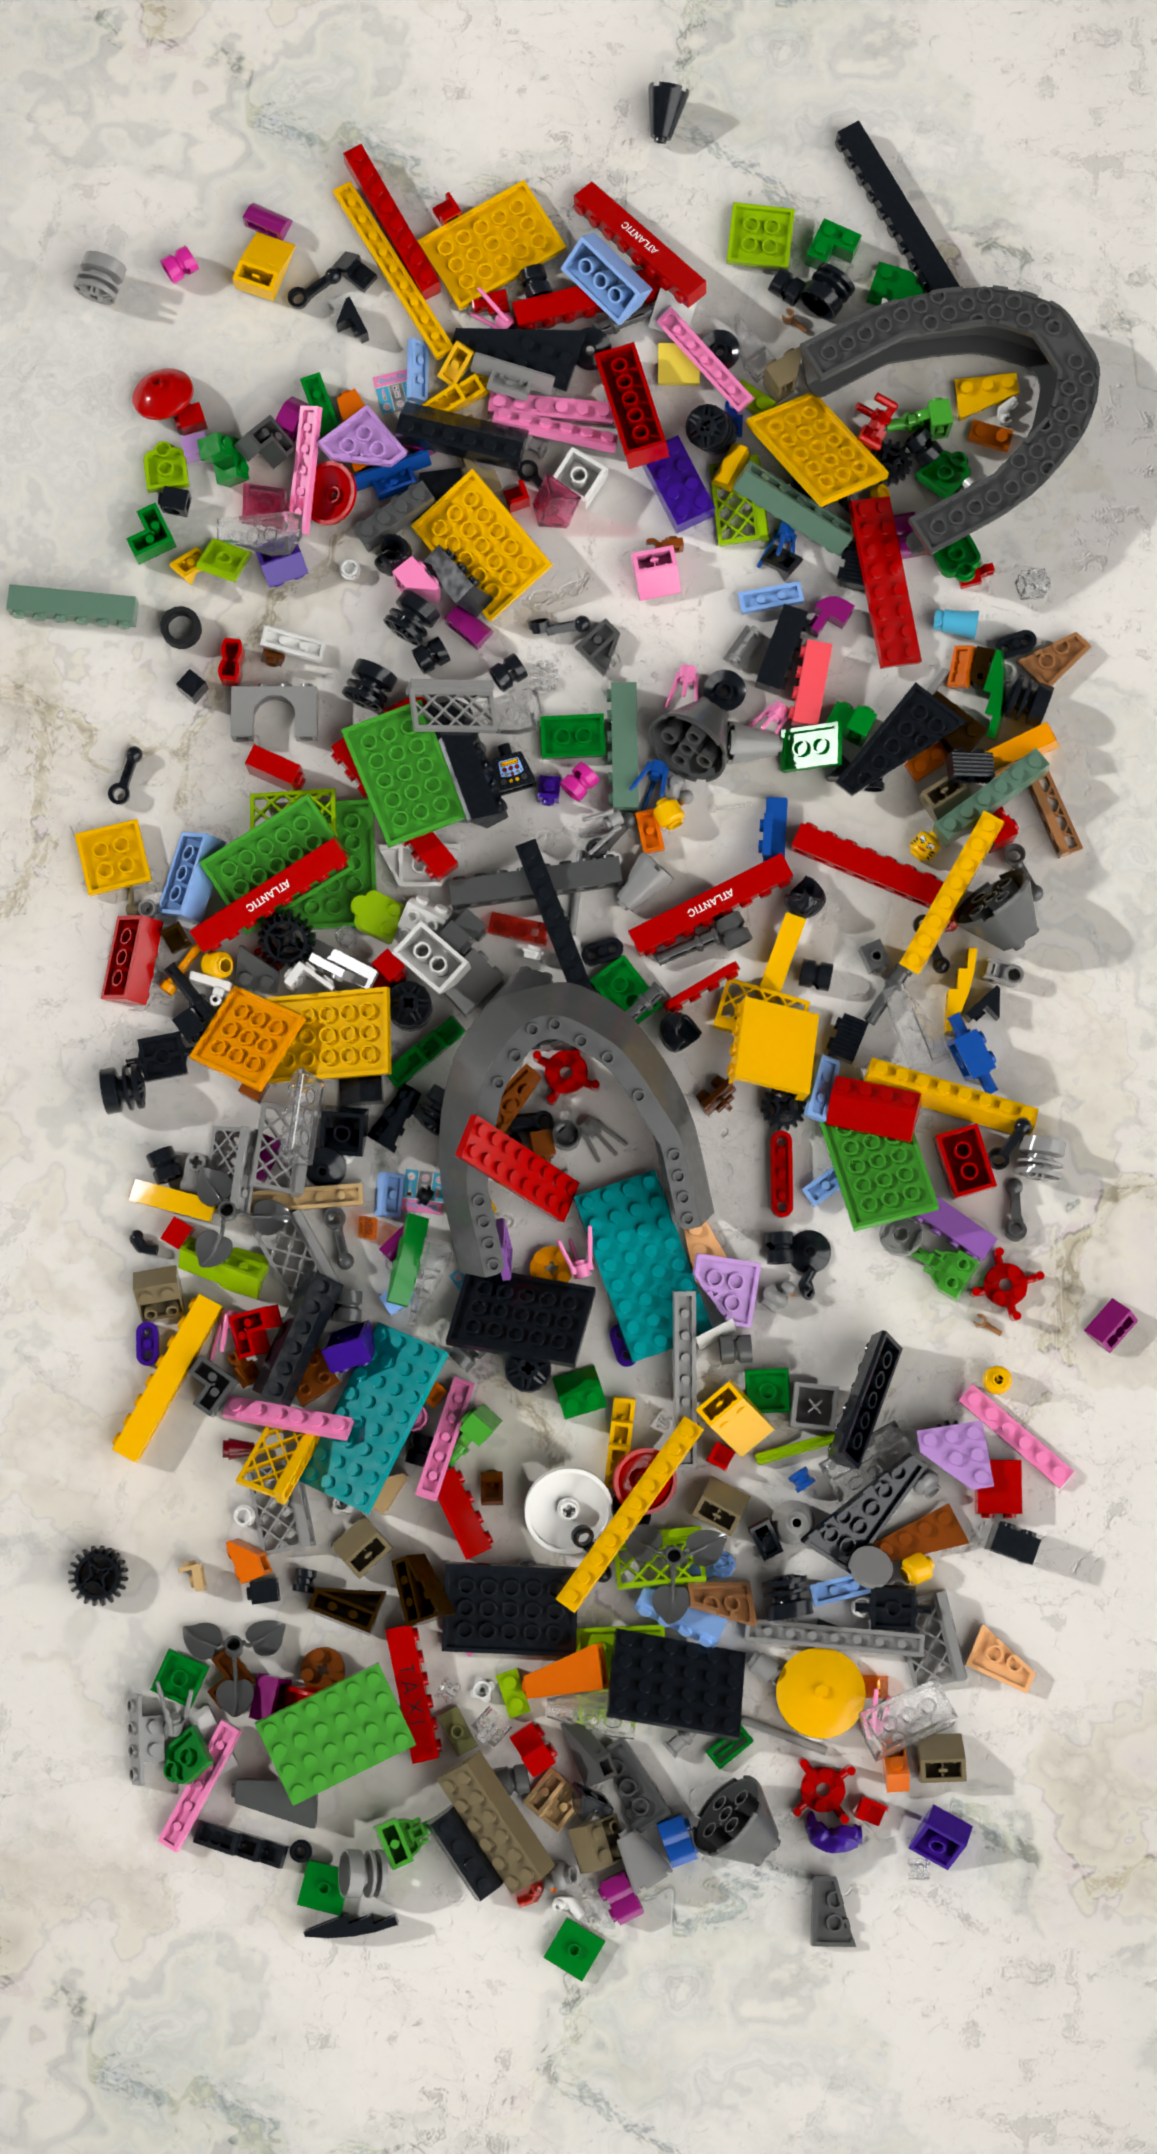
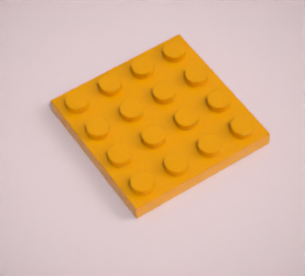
M234 985L189 1057L205 1067L261 1092L306 1019L300 1014Z

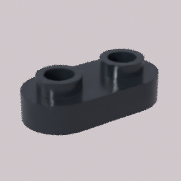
M1022 630L1000 638L995 645V649L1002 651V647H1007L1009 651L1003 652L1004 660L1032 651L1037 643V638L1032 631ZM1027 640L1028 645H1023L1021 641Z
M614 937L588 944L582 949V961L588 966H597L616 960L623 953V944L618 938ZM611 946L616 947V949H617L616 952H615V953L609 952V950H608L609 947H611ZM593 952L596 954V958L590 959L588 954Z

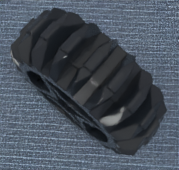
M281 910L280 916L274 912L272 918L266 917V923L261 924L260 928L262 930L258 932V936L261 938L258 940V944L263 945L260 951L262 953L267 952L266 959L273 958V965L280 961L281 968L285 966V963H288L289 967H293L294 962L297 964L299 961L302 963V960L307 961L309 958L308 954L311 955L313 953L312 947L316 945V941L312 940L316 937V933L311 932L314 928L313 925L307 926L306 924L309 920L305 918L302 921L300 919L301 913H298L296 917L293 916V910H290L288 915H286L284 910ZM281 924L290 925L287 929H282L280 927H278V929L275 928L276 926ZM296 929H298L301 933L304 942H302L301 939L297 937L295 933ZM289 932H291V934H290V936H289V938H290L289 941L286 942L285 945H283V943H284V941H285V940H284V939H285V936H287V935L289 934ZM270 935L277 941L278 949L273 945ZM286 949L299 950L294 953L284 952Z
M103 1545L99 1547V1552H97L96 1546H91V1554L87 1549L82 1550L84 1558L77 1554L75 1557L79 1563L71 1562L70 1564L76 1570L68 1571L69 1575H74V1579L68 1580V1583L76 1584L71 1591H80L76 1596L77 1599H81L85 1595L84 1604H88L90 1599H92V1606H97L99 1599L101 1606H105L106 1598L110 1603H113L114 1597L112 1594L120 1597L121 1593L117 1589H126V1586L121 1584V1581L129 1580V1577H122V1573L129 1571L128 1568L121 1569V1565L125 1564L126 1561H117L121 1555L120 1553L111 1556L113 1548H109L105 1553V1546ZM93 1558H105L111 1565L101 1568L98 1563H95ZM88 1563L89 1575L82 1581V1570L84 1565ZM97 1569L98 1572L107 1571L103 1573V1575L100 1577L101 1582H99V1579L91 1580L94 1578V1576H96ZM115 1571V1582L112 1588L109 1589L107 1579ZM96 1584L99 1589H102L104 1594L91 1593L85 1587Z

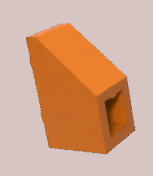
M239 1538L226 1542L227 1554L233 1561L234 1572L241 1585L273 1572L265 1551Z
M904 1738L881 1740L887 1793L909 1791L910 1772Z

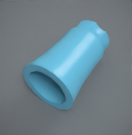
M936 609L933 630H942L943 633L960 635L975 640L979 610L960 611L945 609L944 611Z

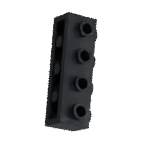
M787 604L783 605L755 682L756 688L779 695L781 689L785 690L789 678L785 677L788 670L792 671L796 658H793L794 651L800 650L803 641L800 638L801 632H806L810 622L807 619V611Z

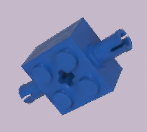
M960 1012L948 1017L947 1019L956 1035L954 1036L955 1038L947 1041L946 1044L964 1080L978 1078L984 1091L989 1094L999 1090L990 1075L991 1070L996 1068V1058L991 1050H987L984 1044L987 1041L982 1031L978 1032L977 1028L973 1030L967 1029Z

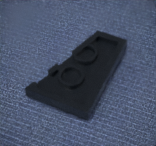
M405 1083L398 1090L389 1106L385 1108L378 1121L372 1126L367 1136L395 1153L398 1136H403L405 1131L403 1125L406 1119L412 1116L421 1093Z

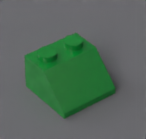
M594 1365L552 1378L565 1420L607 1407Z

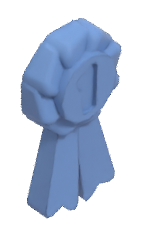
M723 1550L717 1563L705 1567L706 1579L709 1580L714 1575L719 1578L731 1576L736 1568L733 1554ZM695 1564L691 1565L688 1569V1574L691 1576L699 1574L698 1576H701V1569Z

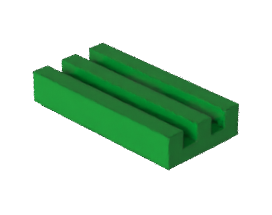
M740 1725L742 1733L737 1741H731L716 1755H713L712 1752L728 1740L721 1738L705 1751L719 1770L754 1742L742 1725ZM746 1737L747 1741L744 1742L729 1756H727L723 1761L719 1762L717 1760L729 1749H731L734 1745H736L740 1740Z

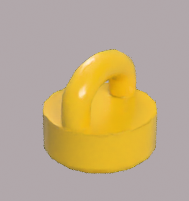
M884 484L873 486L869 493V499L890 496L889 489Z

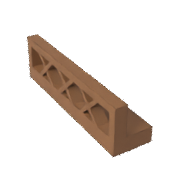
M1048 771V773L1027 787L1058 859L1082 850L1083 846ZM1046 778L1049 784L1047 792L1043 791L1039 780ZM1047 798L1056 800L1058 804L1056 811H1052ZM1056 817L1065 820L1066 827L1064 831L1060 829ZM1064 837L1072 838L1076 847L1069 849Z

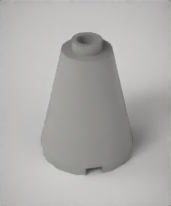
M728 721V760L726 764L731 765L773 757L782 751L783 740L779 739L778 734Z
M643 851L637 858L617 894L619 899L617 903L624 910L631 909L633 911L671 884L674 878Z
M789 1500L781 1503L774 1510L771 1516V1525L781 1542L797 1545L803 1543L800 1539L815 1528V1518L813 1512L806 1504L796 1500ZM796 1518L799 1519L798 1527H794L792 1523Z
M628 1827L618 1833L620 1838L616 1841L632 1891L635 1895L641 1893L639 1888L645 1887L648 1889L668 1876L667 1873L673 1872V1869L637 1829L631 1830Z

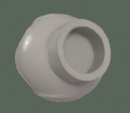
M672 775L670 778L667 777L665 796L668 799H679L681 806L690 804L694 799L693 793L690 790L681 791L685 779L680 775Z
M784 1282L780 1288L781 1292L776 1289L774 1284L766 1287L763 1291L764 1299L761 1304L774 1313L779 1308L786 1307L788 1304L787 1297L795 1296V1285L792 1282Z
M928 1469L913 1486L914 1492L919 1495H925L927 1499L934 1497L941 1490V1487L938 1485V1475Z
M561 1860L554 1862L555 1866L552 1868L551 1874L546 1875L542 1880L543 1887L554 1893L556 1888L558 1890H565L571 1884H575L577 1881L575 1866H569L565 1861Z

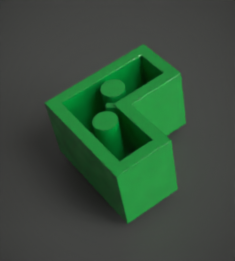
M824 218L807 252L805 265L817 270L820 264L829 263L832 255L851 263L860 246L862 235Z
M215 432L198 439L197 443L200 460L214 464L217 484L233 487L250 480L246 459L234 446L240 439Z
M156 502L136 511L145 530L126 538L139 565L177 547Z
M837 701L826 723L837 721L842 723V738L862 748L874 725L877 714L874 713L875 711L865 705L863 707L858 705L856 710H854L851 704Z

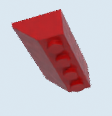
M144 915L117 917L100 999L129 1005L147 1004L151 980L154 976L155 961L158 956V946L162 936L160 933L163 927L162 921Z
M836 1075L830 1095L826 1125L911 1143L921 1108V1093Z
M455 1467L446 1471L438 1500L464 1557L468 1560L491 1549L490 1544L494 1541L489 1531L484 1532L482 1528L483 1517L480 1511H475L471 1504L475 1500L470 1490L465 1491L462 1483L466 1481L461 1470L456 1471Z

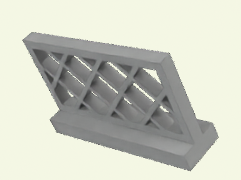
M410 679L406 687V694L410 700L413 731L496 733L498 726L493 698L494 680ZM415 697H423L428 703L422 708L416 702ZM437 697H443L449 703L443 708L434 700ZM457 698H464L469 704L463 708L455 700ZM478 698L488 699V706L485 709L476 702ZM430 705L440 712L435 718L426 711ZM451 705L461 712L456 718L446 711ZM472 705L481 712L477 718L467 711ZM421 714L431 721L428 725H419L418 717ZM443 714L451 723L443 725L437 719ZM464 715L472 723L470 725H463L458 719ZM484 715L491 721V726H484L478 720Z
M264 1101L261 1103L249 1182L250 1187L289 1194V1197L299 1198L304 1193L315 1110L308 1108L301 1110ZM266 1109L274 1110L279 1118L270 1122L266 1117ZM289 1113L299 1115L298 1123L293 1127L285 1118ZM280 1119L288 1129L281 1135L273 1126ZM267 1128L276 1137L269 1143L262 1136L263 1131ZM290 1132L295 1139V1143L288 1148L281 1137ZM277 1140L285 1150L278 1156L270 1147ZM265 1148L273 1158L266 1164L259 1157L260 1152ZM285 1153L292 1160L288 1168H285L278 1159ZM275 1161L282 1172L273 1177L266 1166ZM262 1169L270 1179L266 1183L256 1182L257 1172ZM284 1173L289 1180L288 1188L280 1187L275 1179Z
M213 1126L207 1168L221 1171L227 1164L230 1169L227 1175L230 1178L233 1176L232 1190L229 1196L230 1201L237 1209L250 1213L253 1187L249 1186L258 1129L244 1126ZM220 1132H224L227 1138L220 1144ZM240 1133L239 1143L236 1144L234 1138ZM230 1143L233 1150L227 1155L224 1148ZM221 1154L223 1160L217 1165L216 1157ZM237 1154L236 1163L233 1166L230 1160ZM220 1202L216 1204L213 1214H219L218 1206Z
M300 1209L294 1211L289 1220L292 1221L295 1227L293 1236L282 1234L279 1231L276 1233L274 1246L271 1247L264 1244L261 1239L262 1234L258 1232L254 1235L290 1302L298 1287L300 1274H304L302 1268L305 1259L314 1261L316 1265L314 1272L317 1273L319 1271L321 1275L341 1283ZM297 1232H298L299 1236L301 1237V1239L296 1238ZM280 1236L292 1239L288 1251L276 1248ZM294 1240L304 1243L305 1250L303 1256L291 1252ZM267 1248L272 1249L271 1255L268 1252ZM275 1251L287 1254L284 1266L274 1263ZM307 1251L309 1252L311 1258L306 1257ZM290 1255L302 1258L299 1270L287 1267ZM278 1268H282V1269H283L281 1274H280ZM286 1270L298 1273L294 1285L285 1283L283 1277ZM288 1287H292V1288H293L292 1294H291V1292H290V1290H289Z
M287 1461L274 1463V1468L276 1469V1467L283 1465L286 1467ZM271 1465L258 1469L265 1475L273 1473ZM252 1472L247 1473L248 1481L254 1480ZM298 1480L278 1516L268 1510L276 1498L271 1497L267 1505L263 1507L258 1503L257 1499L260 1492L249 1488L252 1506L256 1513L255 1521L260 1548L265 1551L266 1555L316 1545L304 1483ZM286 1509H289L294 1514V1519L290 1525L281 1519ZM265 1513L275 1519L269 1529L262 1525L261 1519ZM278 1521L288 1528L282 1538L272 1532ZM291 1530L298 1535L299 1544L291 1545L285 1541ZM271 1535L279 1543L275 1549L267 1551L266 1540ZM282 1543L287 1546V1547H282V1548H280V1546L282 1545Z
M946 1589L916 1596L917 1601H920L919 1604H922L926 1599H934L935 1609L932 1614H925L929 1617L923 1628L916 1624V1628L921 1630L920 1634L924 1632L935 1640L929 1650L924 1648L926 1655L921 1663L912 1659L911 1656H906L914 1690L963 1681L968 1678ZM936 1611L938 1619L933 1616ZM931 1619L940 1624L941 1630L937 1636L925 1630ZM941 1633H942V1635H943L944 1641H942L941 1639H939V1636L941 1635ZM936 1641L945 1645L946 1653L942 1659L930 1652ZM928 1654L940 1661L934 1672L922 1665ZM946 1656H948L949 1663L944 1660ZM913 1663L918 1666V1668L916 1669V1671H915V1669H914ZM942 1663L951 1668L953 1677L943 1679L936 1674ZM920 1668L932 1675L927 1683L918 1684L916 1674ZM934 1676L939 1679L936 1681H932Z

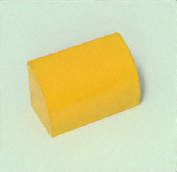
M736 443L731 444L712 479L713 485L731 493L736 478L750 458L748 447Z

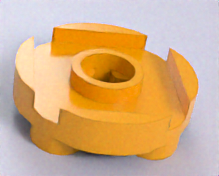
M548 1246L542 1248L534 1254L530 1262L531 1276L569 1282L572 1277L559 1247ZM550 1262H553L554 1266H558V1270H555L554 1274H550L548 1270H545V1266H549Z

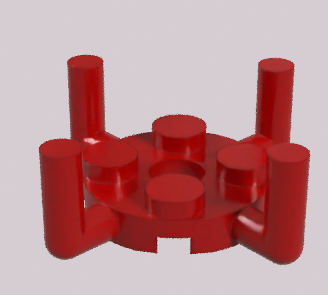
M879 392L875 395L874 400L886 406L887 409L885 411L879 408L873 410L860 402L855 407V410L871 418L868 425L865 424L861 428L857 438L870 452V448L872 450H880L882 448L881 442L887 433L884 430L885 425H890L891 417L898 408V404Z
M575 1047L573 1051H559L550 1059L541 1056L540 1051L533 1053L534 1062L545 1067V1079L552 1089L551 1094L547 1097V1103L550 1106L555 1105L560 1094L575 1093L581 1090L583 1086L594 1092L600 1088L598 1080L591 1081L587 1079V1064L580 1056L582 1051ZM569 1067L573 1072L572 1076L567 1079L561 1077L560 1071L562 1068Z
M998 1247L992 1252L995 1266L986 1273L983 1286L971 1289L969 1295L973 1298L985 1295L995 1305L1007 1307L1010 1320L1017 1321L1021 1318V1313L1016 1310L1015 1305L1026 1296L1028 1284L1044 1279L1045 1275L1042 1271H1038L1025 1276L1018 1266L1003 1262L1002 1255L1004 1250ZM1002 1279L1010 1281L1011 1288L1009 1291H1002L1000 1289L999 1283Z
M800 1757L798 1764L805 1772L800 1786L802 1800L792 1806V1813L799 1817L802 1814V1810L806 1807L819 1813L833 1811L843 1824H847L850 1819L840 1806L846 1794L843 1779L848 1775H854L856 1773L855 1767L848 1764L838 1772L826 1766L812 1768L805 1757ZM820 1783H826L829 1786V1791L824 1796L819 1795L816 1791Z

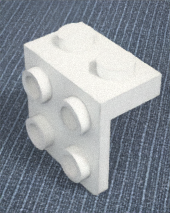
M414 894L407 901L394 938L401 942L420 920L438 935L451 919L453 912L449 911L442 904H435L429 901L426 896Z
M299 961L294 968L290 967L284 975V984L292 993L297 991L306 977L327 992L336 991L334 982L326 975L319 976L316 971L317 969L308 962L303 964Z

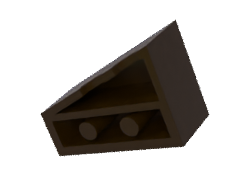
M936 690L933 696L967 721L964 725L941 739L945 749L949 753L958 748L965 749V752H972L985 735L987 728Z
M425 1553L406 1555L391 1561L406 1627L427 1624L456 1613Z
M316 1587L307 1610L310 1613L370 1636L387 1591Z

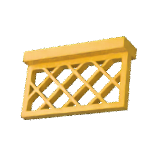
M732 979L726 981L713 1028L732 1034L734 1023L737 1021L734 1018L737 1016L733 1015L730 1018L721 1015L722 1009L730 1003L735 1009L734 1001L743 996L748 997L747 994L753 991L760 992L764 999L763 1001L769 1002L768 1000L778 997L781 998L784 1006L787 1007L795 1003L805 1005L803 1011L807 1012L810 1001ZM730 983L738 985L743 993L732 999L728 992ZM726 996H728L729 1001L725 1003Z
M266 1426L235 1481L239 1485L276 1498L278 1503L285 1505L311 1459L320 1436L305 1433L296 1435L292 1431L294 1436L281 1440L279 1433L285 1430L272 1429V1427ZM277 1434L279 1442L267 1446L265 1443L267 1437ZM296 1441L298 1445L296 1449L286 1453L284 1445ZM281 1447L284 1454L271 1459L269 1451ZM266 1452L269 1460L256 1464L255 1458L257 1455ZM286 1459V1467L276 1471L273 1464ZM271 1465L274 1473L261 1477L258 1469ZM256 1470L257 1479L252 1481L244 1479L247 1473ZM276 1478L277 1483L273 1490L264 1487L263 1482Z

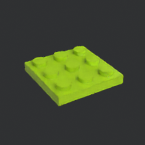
M733 202L726 264L780 270L783 267L788 270L795 209Z

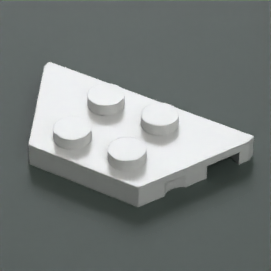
M379 844V850L399 888L443 887L448 875L440 882H437L435 878L431 880L424 871L426 867L423 863H417L410 853L413 851L408 845L404 847L402 844L388 848L387 844ZM444 844L453 857L457 859L462 845Z

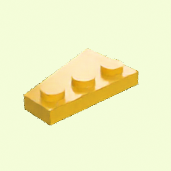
M1016 372L954 379L953 382L959 422L965 420L966 417L983 412L984 409L993 405L996 406L1019 394Z

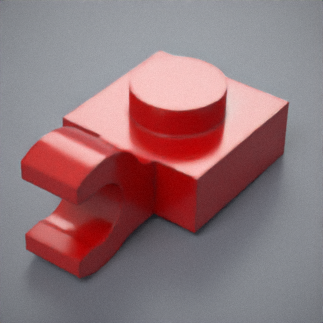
M506 289L486 293L504 313L510 312ZM475 299L471 301L475 314L488 311L490 316L498 315L486 300Z
M988 563L975 569V577L971 581H959L960 588L964 589L982 583V577L994 575L995 568L993 563Z

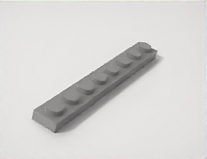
M673 1291L674 1432L684 1416L697 1424L696 1291ZM697 1441L677 1469L697 1468Z
M757 1619L755 1626L746 1624L745 1641L924 1657V1634Z

